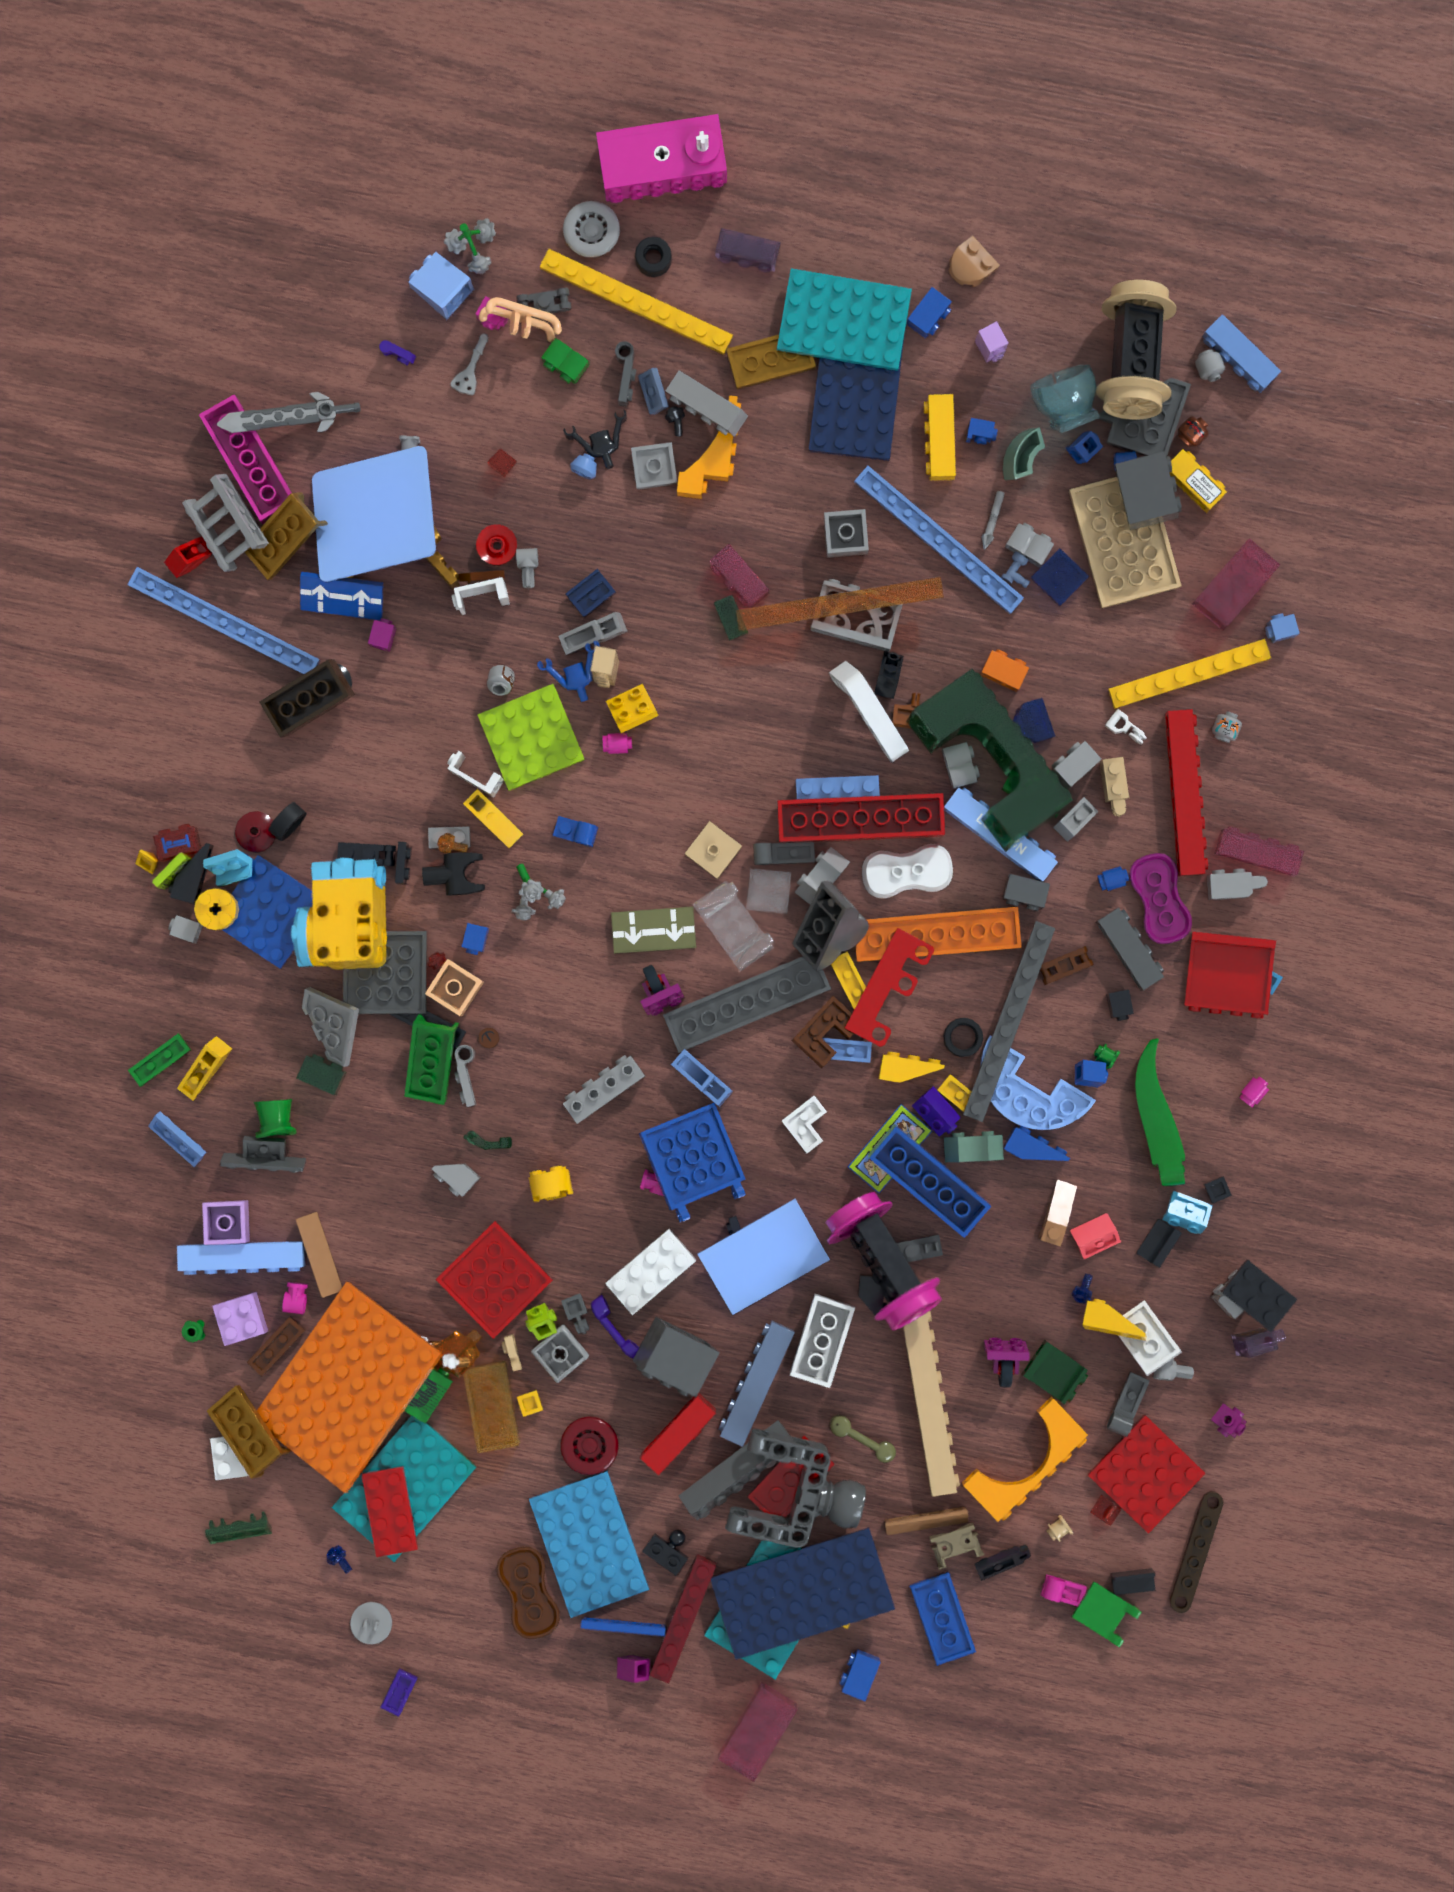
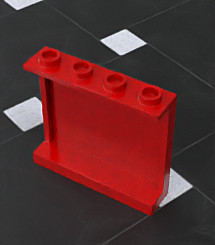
M1192 931L1184 1006L1188 1007V1011L1201 1012V1008L1209 1009V1013L1222 1014V1011H1230L1232 1016H1242L1243 1013H1250L1251 1018L1263 1019L1264 1015L1269 1013L1276 940Z

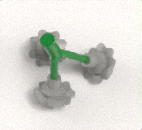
M485 218L484 220L477 221L474 230H469L467 224L463 223L460 225L461 231L458 232L456 229H453L451 232H447L444 243L447 245L448 251H454L455 254H459L460 251L466 250V244L469 243L473 253V260L468 264L469 271H474L476 274L485 273L491 264L490 257L480 256V253L475 249L471 237L476 234V239L480 240L481 243L492 242V236L496 235L494 223Z
M524 864L517 865L516 868L523 881L522 887L519 890V894L522 895L520 905L516 909H512V913H515L517 919L528 920L531 918V915L536 913V910L528 906V901L533 903L535 900L541 899L542 892L549 899L548 909L553 907L559 909L566 900V897L563 895V889L555 892L549 889L546 890L541 886V882H535L529 877Z

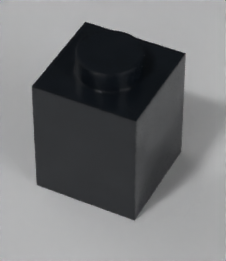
M1129 990L1106 994L1111 1018L1116 1017L1117 1021L1129 1019V1015L1134 1014Z

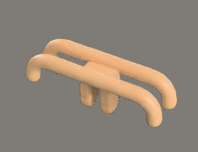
M495 297L490 299L479 314V320L482 322L487 320L488 314L510 319V334L513 335L517 333L520 322L521 335L526 339L530 335L531 326L544 330L547 334L548 342H553L555 334L558 335L562 331L561 323L555 315L503 298ZM496 306H500V307H504V308L513 310V312H512V311H509V310H506V309H503V308L496 307ZM531 316L549 321L553 325V328L548 323L542 320L532 318Z

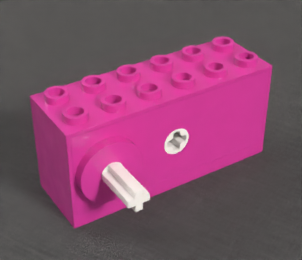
M718 114L596 132L606 202L618 203L626 198L638 200L646 195L658 197L666 192L677 194L685 189L697 191L705 186L717 188L727 183V167Z

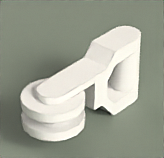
M1119 709L1115 711L1105 724L1115 734L1122 732L1126 734L1130 728H1133V733L1130 732L1129 736L1138 744L1143 743L1141 739L1146 740L1147 738L1144 735L1145 733L1129 722L1128 716ZM1122 718L1125 721V726L1117 729L1115 725Z

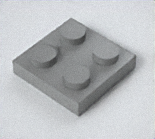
M672 442L631 448L637 490L677 484Z

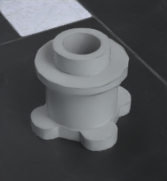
M399 436L401 450L417 447L420 444V437Z

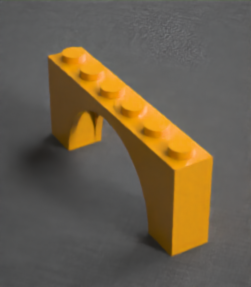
M1052 1397L1036 1410L1046 1425L1049 1442L1046 1457L1033 1474L1022 1480L1003 1482L987 1477L976 1468L961 1482L997 1522L1001 1519L1003 1521L1007 1519L1012 1513L1010 1510L1015 1505L1020 1506L1027 1499L1026 1495L1031 1490L1034 1492L1041 1486L1042 1483L1040 1481L1045 1476L1050 1477L1057 1470L1056 1466L1061 1461L1064 1463L1071 1457L1072 1454L1070 1452L1075 1447L1080 1448L1087 1441L1086 1437L1088 1434Z

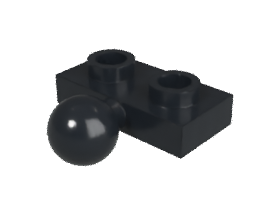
M678 1529L670 1533L669 1543L654 1533L642 1550L643 1553L675 1576L689 1558L676 1548V1546L683 1545L686 1540L684 1532Z

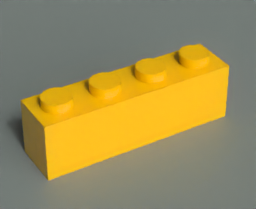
M953 394L928 395L927 401H924V414H928V422H924V433L928 434V442H925V454H929V462H926L925 466L926 475L930 476V481L954 480L956 466Z

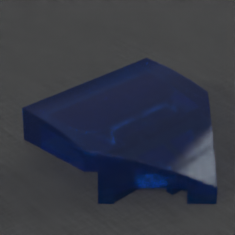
M1043 698L1021 704V707L1016 709V715L1007 731L1022 737L1028 744L1055 737Z

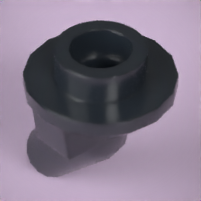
M673 406L666 411L665 420L669 423L674 422L675 436H682V419L685 417L682 407Z

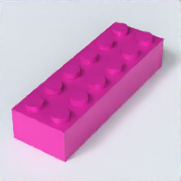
M234 394L202 412L199 416L258 519L264 525L292 492L256 430L231 433L217 426V423L228 413L245 411Z

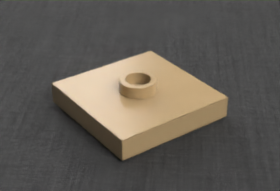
M709 821L685 852V855L718 879L742 848V845Z

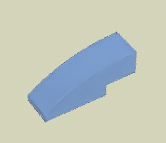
M685 1049L671 1064L719 1107L733 1092Z

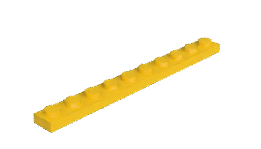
M549 248L540 265V269L723 355H725L726 349L733 338L732 334Z

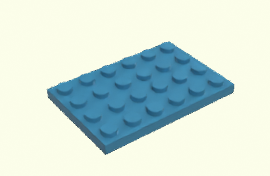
M608 1470L529 1498L570 1618L649 1590Z

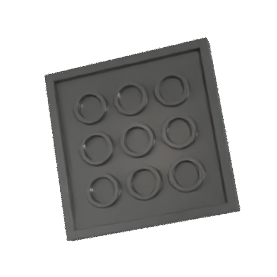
M386 931V962L383 966L379 968L343 969V1002L358 1008V1014H426L427 931Z

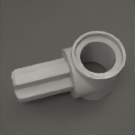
M537 548L516 549L517 568L522 570V586L527 589L534 588V569L538 567Z
M1174 1359L1154 1371L1153 1378L1172 1381L1175 1377L1192 1379L1194 1370L1189 1366L1177 1365Z

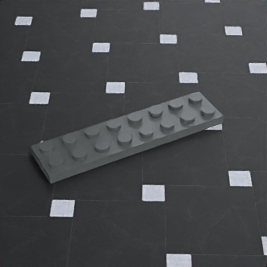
M802 956L663 1014V1017L678 1053H680L684 1049L687 1050L831 990V987L823 969L816 971Z

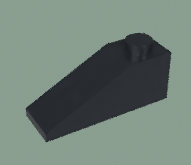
M206 843L175 877L174 882L171 881L168 890L170 898L192 904L196 903L201 894L207 869L203 867V861L211 857L214 845Z

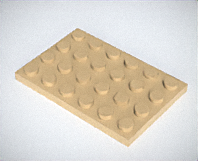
M1117 477L1069 490L1101 609L1170 591L1182 586L1164 522L1130 531Z

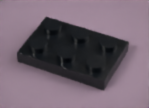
M1248 1259L1245 1260L1221 1291L1222 1294L1270 1332L1274 1330L1297 1301L1293 1295Z

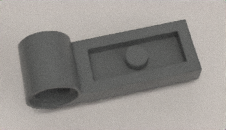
M622 341L615 348L617 361L624 365L618 403L619 406L627 407L628 401H632L633 389H630L631 381H635L637 369H633V346L629 342ZM623 349L630 351L627 357H622L619 353Z
M814 842L753 844L754 865L815 863Z
M1129 1372L1108 1421V1430L1124 1437L1129 1435L1133 1426V1419L1150 1380Z

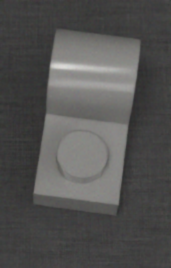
M1083 797L1053 828L1068 842L1098 813V810Z

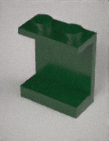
M1044 1340L1021 1374L1065 1405L1067 1401L1071 1402L1076 1394L1074 1390L1078 1384L1082 1385L1087 1379L1088 1375L1086 1373L1088 1370Z

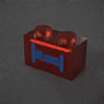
M190 824L178 826L179 830L171 831L170 829L158 831L159 835L153 836L158 859L160 861L174 859L179 853L187 855L197 853L202 848L197 828Z

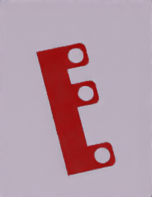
M897 928L845 1029L879 1047L884 1046L891 1034V1029L876 1021L875 1018L891 989L904 996H910L913 993L918 980L901 969L907 958L921 965L928 964L934 953L933 946ZM925 946L928 949L929 953L925 959L916 957L915 950L917 947ZM907 977L912 981V987L909 990L905 991L899 987L901 978ZM880 1027L884 1029L886 1035L883 1040L877 1041L873 1038L872 1032L875 1028Z

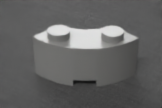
M832 847L826 853L822 851L815 859L817 864L808 876L803 874L797 882L799 887L795 893L809 904H811L822 881L834 883L850 863Z

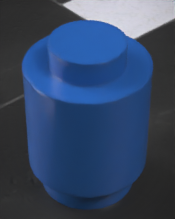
M1121 866L1102 871V874L1097 875L1102 891H1111L1127 886L1126 881H1129L1127 870H1122Z

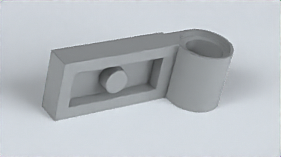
M461 1045L455 1051L458 1071L454 1073L457 1084L461 1083L463 1091L460 1092L462 1104L466 1103V1106L470 1107L477 1104L467 1063L474 1060L475 1050L469 1045ZM464 1048H467L471 1053L470 1058L467 1060H463L460 1057V1051Z

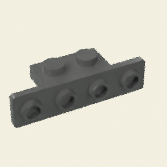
M244 1136L243 1154L224 1153L220 1161V1166L230 1169L239 1167L250 1170H285L292 1173L302 1172L306 1164V1158L286 1157V1138H256L255 1136Z

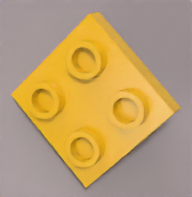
M643 684L606 701L621 733L658 716Z

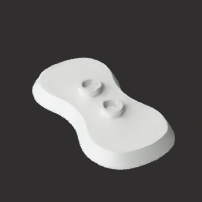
M927 844L912 852L903 854L876 851L867 856L862 865V878L867 892L881 899L893 897L908 889L937 892L946 888L953 876L951 857L944 847L937 844Z

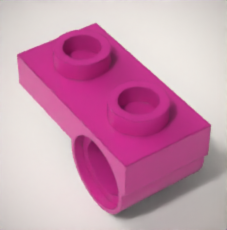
M1046 1574L1040 1595L1055 1602H1064L1078 1606L1085 1595L1087 1587Z

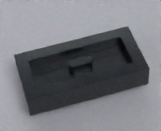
M398 841L396 884L405 885L406 880L410 878V868H407V861L411 860L412 847H409L407 842Z

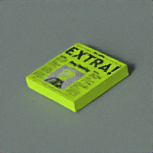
M179 853L156 876L152 883L156 887L166 890L170 886L171 881L174 882L175 877L192 858L187 854Z

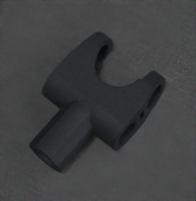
M466 852L444 854V866L422 868L424 886L446 884L447 896L467 895L484 891L485 884L470 883L465 877L467 866L475 863V861L483 860V854Z

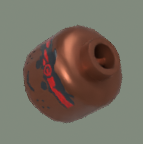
M1190 416L1178 428L1180 433L1178 437L1188 447L1191 445L1197 447L1209 435L1206 429L1208 424L1201 417L1196 419Z

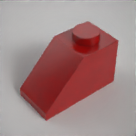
M201 536L174 548L164 563L173 575L178 578L194 570L213 553L207 548L206 542Z

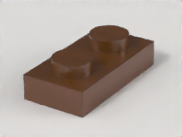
M504 570L459 574V582L468 581V585L479 583L480 580L488 581L501 577L505 578Z

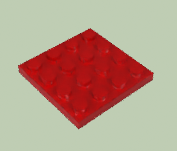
M496 1221L435 1279L493 1339L553 1281Z
M1144 1414L1132 1427L1127 1437L1123 1436L1087 1475L1149 1534L1206 1473Z

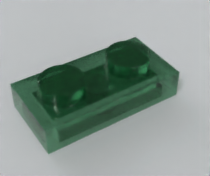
M733 595L713 602L729 641L748 634Z

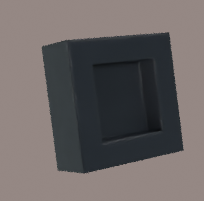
M1224 1176L1203 1184L1211 1203L1232 1196Z
M736 1215L729 1217V1223H726L729 1235L741 1229Z

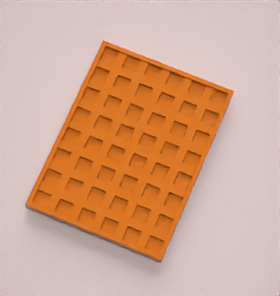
M346 1282L257 1409V1412L278 1441L341 1491L347 1493L438 1363L443 1353L350 1282Z

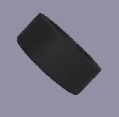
M292 802L273 820L268 831L279 841H283L299 827L307 813L295 802Z
M958 1018L950 1022L945 1028L943 1034L944 1044L953 1055L960 1057L971 1056L982 1046L983 1031L974 1020ZM960 1025L969 1026L975 1033L974 1044L964 1050L955 1047L951 1041L952 1031Z

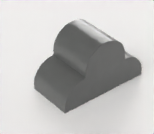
M822 881L792 945L816 971L822 970L832 964L842 951L857 945L866 935L869 923L831 881Z

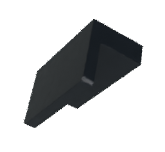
M1157 1219L1136 1253L1160 1268L1182 1233L1162 1220Z
M1149 1568L1111 1573L1113 1593L1115 1595L1156 1591L1155 1571Z

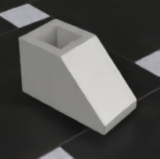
M467 1164L436 1165L432 1168L435 1172L433 1176L441 1183L443 1181L450 1185L448 1189L457 1197L459 1194L462 1197L465 1196L481 1178Z

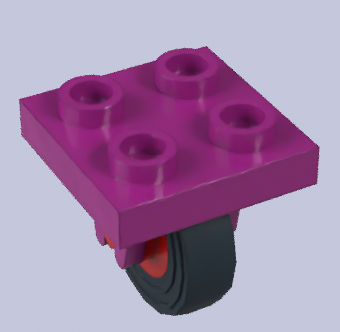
M653 965L643 968L647 980L642 983L647 998L640 1002L647 1015H658L663 1012V1008L667 1006L675 1007L682 1003V999L685 997L678 983L670 987L665 974L657 975Z
M992 1337L989 1340H984V1351L987 1360H993L992 1370L994 1374L998 1375L1000 1387H1011L1013 1375L1019 1374V1360L1029 1361V1350L1026 1342L1020 1338L1002 1341L1001 1338Z

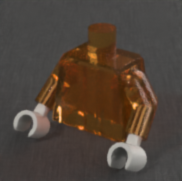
M475 1329L467 1336L455 1331L442 1341H429V1343L443 1353L437 1364L458 1378H461L480 1356V1352L475 1344L482 1337Z

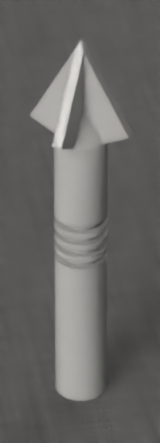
M1001 491L996 493L985 534L981 536L984 550L994 539L993 532L1005 494Z

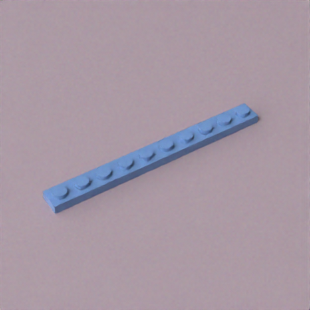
M867 466L856 478L855 484L1006 612L1011 614L1024 599L1023 596L872 468Z
M136 567L128 583V586L301 674L312 670L321 661L139 567Z

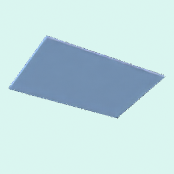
M796 1199L698 1253L699 1258L732 1315L830 1260Z

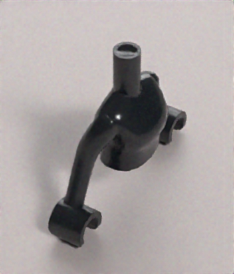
M623 409V417H618L616 412L614 413L616 423L613 441L609 430L599 431L589 436L592 448L587 441L577 434L574 426H572L573 432L571 434L566 433L564 428V435L568 440L575 439L590 456L595 458L602 457L606 469H611L614 465L610 455L619 448L621 424L627 421L626 411Z

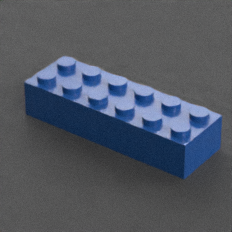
M895 1123L868 1154L869 1159L963 1238L968 1235L991 1208L989 1202Z

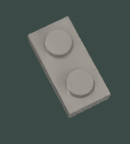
M470 827L428 828L429 849L471 848Z

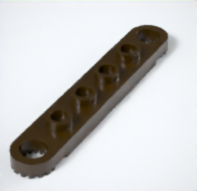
M1209 1491L1203 1495L1173 1587L1170 1605L1178 1613L1187 1612L1192 1605L1223 1508V1498L1214 1491ZM1214 1496L1218 1499V1505L1215 1508H1210L1207 1505V1500ZM1179 1596L1186 1598V1604L1181 1608L1175 1605V1600Z

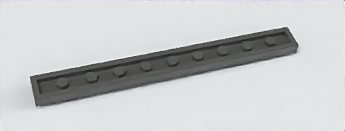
M1038 921L1034 923L964 1109L963 1115L981 1122L984 1120L1054 934V927Z

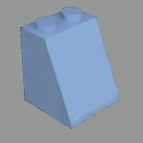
M437 252L433 255H428L423 261V266L419 270H415L410 275V280L408 281L410 288L446 320L474 290L471 279Z

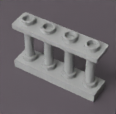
M219 474L214 475L210 479L213 484L212 490L198 501L196 499H189L183 501L182 504L187 515L191 517L196 525V530L204 538L207 548L215 556L218 566L224 572L237 569L233 560L250 547L252 550L264 548L269 543L228 475ZM219 495L224 502V506L207 518L202 508ZM230 512L235 523L218 536L213 525ZM241 530L245 541L228 553L223 543L237 531Z

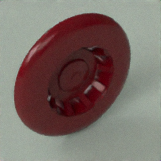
M582 1417L573 1421L565 1429L561 1438L560 1448L564 1461L572 1470L584 1475H595L605 1471L613 1464L618 1454L619 1444L614 1429L606 1421L597 1417ZM574 1440H578L577 1445H574ZM602 1446H606L605 1451L602 1450ZM574 1449H578L579 1453L576 1454ZM600 1453L602 1456L598 1459L597 1455ZM582 1455V1456L585 1457V1460H583V1459H581V1458H579V1457ZM594 1458V1461H588V1459Z

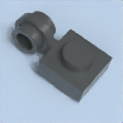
M581 1293L562 1300L561 1302L568 1320L577 1319V1322H574L577 1333L586 1334V1331L590 1330L586 1318L581 1319V1315L588 1313Z

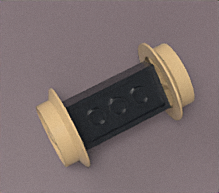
M1129 280L1118 283L1112 287L1111 297L1102 303V312L1107 317L1115 320L1111 379L1100 383L1096 388V394L1104 401V411L1111 416L1131 420L1152 418L1161 413L1162 403L1171 397L1170 387L1159 381L1163 321L1173 317L1177 308L1176 304L1169 299L1168 288L1160 283L1149 280Z

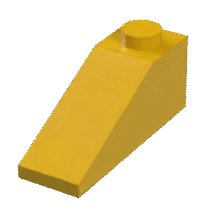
M217 1036L204 1046L177 1089L194 1101L224 1063L232 1048Z
M1093 1299V1302L1087 1301L1083 1320L1084 1329L1146 1341L1147 1336L1145 1332L1111 1306L1105 1304V1301L1100 1299Z

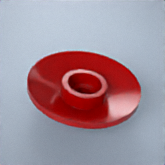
M494 524L487 526L479 533L476 549L480 558L486 563L503 565L514 557L517 549V540L514 533L508 527ZM500 543L501 548L498 550L494 549V544Z

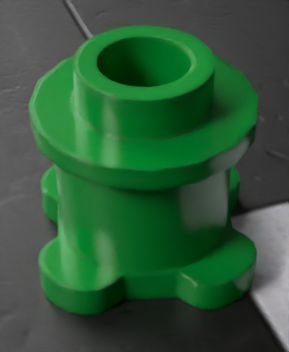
M1105 1043L1103 1046L1098 1045L1093 1056L1096 1057L1095 1061L1106 1063V1069H1111L1120 1051H1113Z
M198 1320L197 1322L186 1321L182 1328L183 1338L188 1342L203 1340L206 1336L203 1329L205 1322L203 1320ZM191 1328L195 1330V1335L191 1334Z

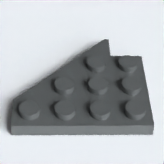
M1174 378L1164 381L1163 383L1171 389V397L1162 403L1161 413L1152 418L1131 420L1111 416L1105 411L1098 413L1096 419L1112 424L1106 444L1130 452H1136V454L1142 456L1164 451L1167 457L1191 384Z

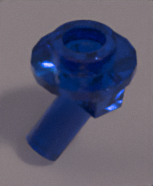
M1085 1273L1081 1287L1075 1286L1072 1291V1296L1078 1303L1085 1304L1087 1301L1092 1300L1093 1291H1090L1089 1287L1093 1276Z
M338 1545L329 1549L327 1552L328 1564L334 1566L339 1563L345 1574L353 1570L345 1559L346 1551Z

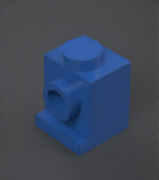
M971 418L966 442L970 443L971 439L975 440L974 442L978 444L996 441L998 429H994L995 422Z
M1086 431L1071 445L1067 446L1066 450L1077 464L1087 463L1103 445L1100 443V438L1096 433Z

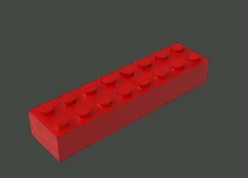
M943 793L777 801L779 843L943 837L945 835Z

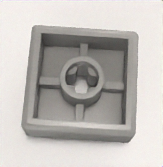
M564 1324L556 1329L557 1333L548 1336L531 1351L556 1383H559L589 1357L586 1350ZM556 1349H564L565 1358L561 1356L557 1358L555 1356L557 1353Z

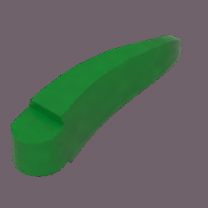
M1156 1038L1149 1041L1138 1063L1135 1083L1137 1104L1152 1165L1159 1168L1162 1186L1184 1185L1185 1168L1182 1162L1185 1161V1153L1174 1118L1158 1082L1156 1051L1159 1039Z

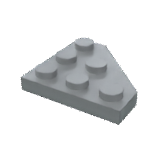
M311 987L306 988L302 1009L305 1015H309L313 1023L311 1027L318 1041L321 1040L326 1049L324 1053L327 1059L343 1067L350 1064L359 1009Z

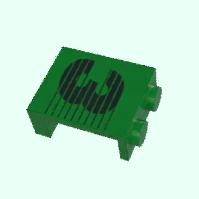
M434 1367L404 1411L426 1424L453 1382L449 1376L450 1372L442 1367L439 1369Z

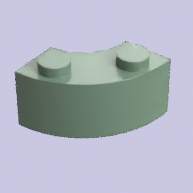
M1040 427L1027 429L1012 440L1004 456V480H1015L1033 474L1032 464L1034 457L1040 450L1045 448Z
M983 1131L981 1136H965L964 1132L952 1133V1137L944 1138L945 1162L1004 1160L1002 1135H994V1131Z

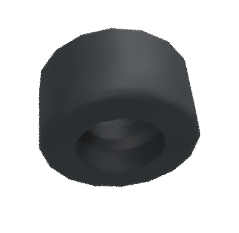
M654 236L640 241L635 251L637 268L641 273L649 277H659L665 274L670 268L672 261L671 249L667 242ZM648 251H659L661 260L657 264L648 263L645 258Z

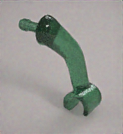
M469 1131L464 1135L465 1140L483 1150L507 1149L512 1146L511 1137H499V1141L489 1142L485 1141L474 1131Z

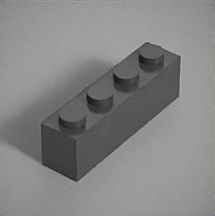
M1116 908L1096 921V924L1140 991H1143L1164 978L1162 974L1164 970L1158 961L1154 962L1151 955L1153 953L1149 946L1142 944L1139 939L1141 934L1137 928H1132L1129 924L1130 918L1126 911Z

